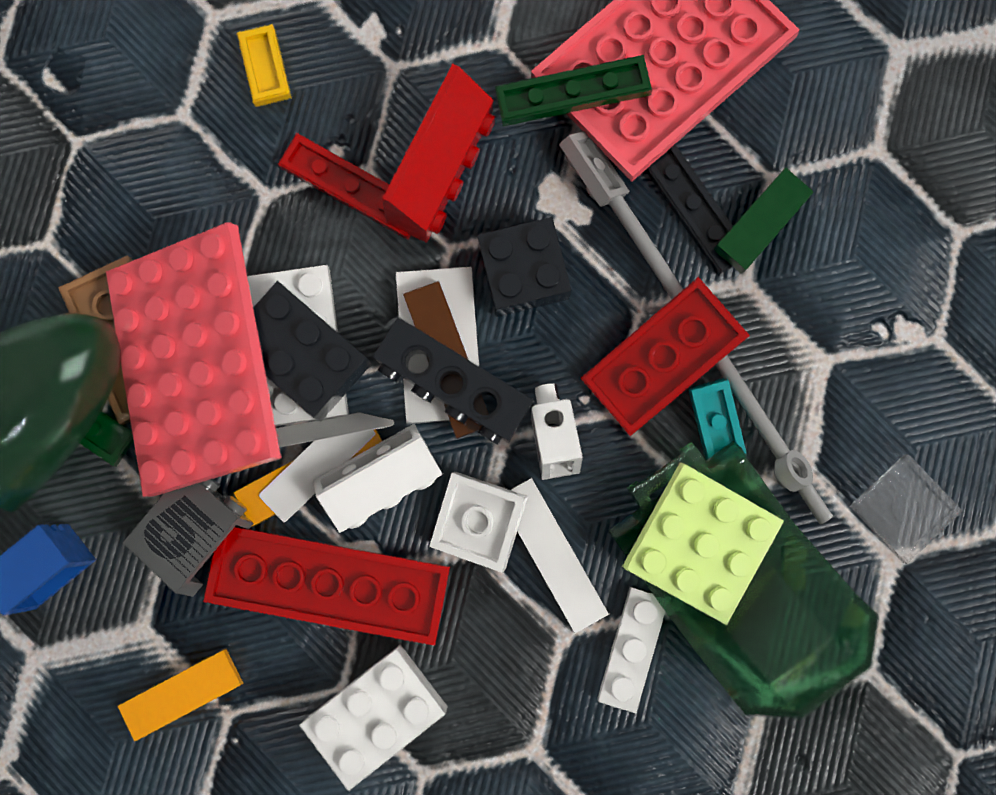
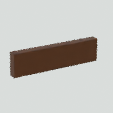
M437 281L404 293L403 296L415 327L468 359L440 282ZM455 374L447 375L441 383L442 391L447 394L458 393L462 389L463 379ZM481 395L476 399L474 409L481 415H489ZM448 415L456 439L477 432L481 428L480 425L470 419H467L465 424Z

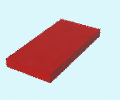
M697 277L583 375L581 379L629 436H632L750 335L704 282Z

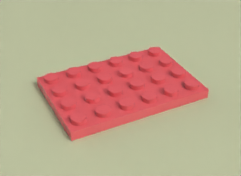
M613 0L531 71V78L644 55L652 88L650 96L566 113L632 182L797 37L800 29L770 0Z
M227 222L106 271L143 497L157 496L280 459V449L238 225Z

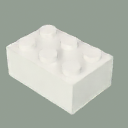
M400 644L309 715L300 726L349 791L446 714L447 705Z

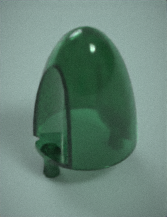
M82 313L56 314L24 322L0 332V508L9 512H16L36 494L77 449L104 409L117 378L121 355L117 334L112 326L104 320Z

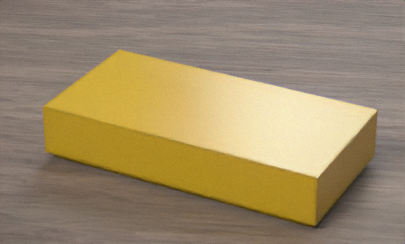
M273 24L238 32V41L254 105L258 107L291 99L289 84Z

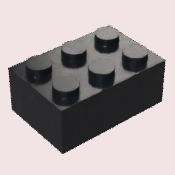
M278 280L253 307L266 377L311 417L321 422L372 363Z

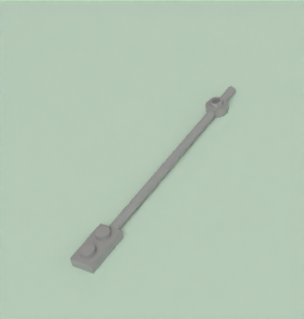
M585 132L568 135L559 144L566 154L568 163L577 171L586 185L587 192L597 201L600 207L607 204L611 206L670 298L673 299L683 288L623 197L630 191L607 156ZM726 355L715 366L722 377L729 380L732 392L776 457L774 475L777 482L792 492L798 491L819 524L827 522L833 515L812 485L813 472L809 462L798 451L789 450Z

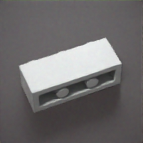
M412 424L313 480L317 499L339 533L348 528L359 527L369 516L381 509L394 507L401 501L402 497L416 489L422 490L429 487L435 482L437 477L443 474L415 424Z

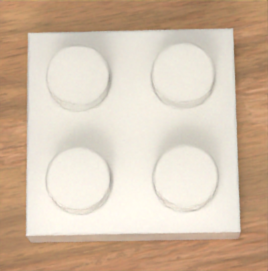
M458 472L451 473L429 547L499 572L505 571L528 496Z

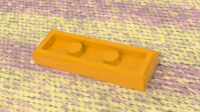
M224 649L118 705V709L135 742L244 683L227 649Z

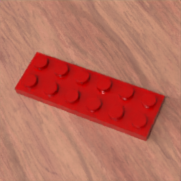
M234 527L213 553L203 602L435 646L450 567Z

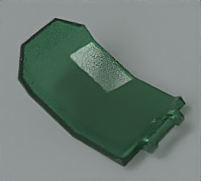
M732 441L706 461L697 447L690 442L681 448L682 453L641 483L635 481L627 487L628 492L637 503L639 509L608 530V532L624 555L628 557L661 497L660 495L651 501L649 496L670 481L680 462L689 467L691 466L708 478L784 520L727 625L650 582L642 580L685 639L745 715L804 718L872 668L879 621L878 613L854 592L795 525L751 465L743 449L736 442Z

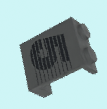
M215 479L164 493L123 542L130 551L177 594L193 597L203 585L194 575L236 525L249 529L254 524L244 515L247 508L231 495L225 498L217 491L220 484Z

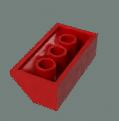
M452 64L382 198L386 224L407 232L409 235L426 243L432 232L435 234L440 232L447 217V213L443 212L449 200L455 201L464 182L460 177L465 167L471 169L475 164L480 152V148L476 146L482 135L485 137L489 136L496 121V116L492 114L493 99L465 71L455 64Z

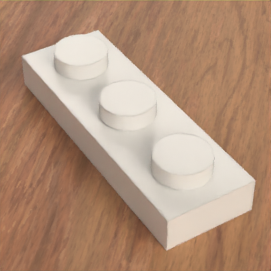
M633 587L629 588L598 694V702L633 713L637 712L669 601L668 598Z

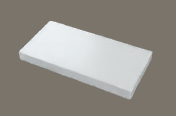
M472 267L396 272L399 318L415 327L403 294L439 281L468 360L479 366ZM423 354L414 355L408 363L409 371L412 373H422L429 366L426 355ZM403 378L407 424L450 421L448 414L444 412L445 406L441 401L436 398L431 403L423 400L411 392L414 385Z

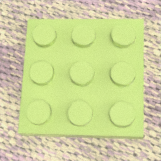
M680 462L622 567L727 625L784 520Z

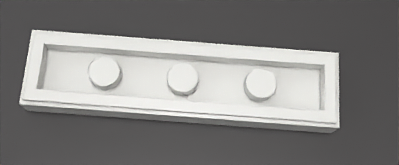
M531 478L511 489V491L528 496L517 532L574 633L576 634L609 615L533 479Z

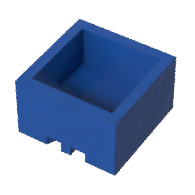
M56 524L52 526L38 525L0 555V613L3 616L37 609L96 561V558L69 524H60L59 526Z

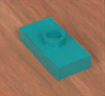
M722 378L688 388L706 461L711 464L745 454L746 448L729 380Z

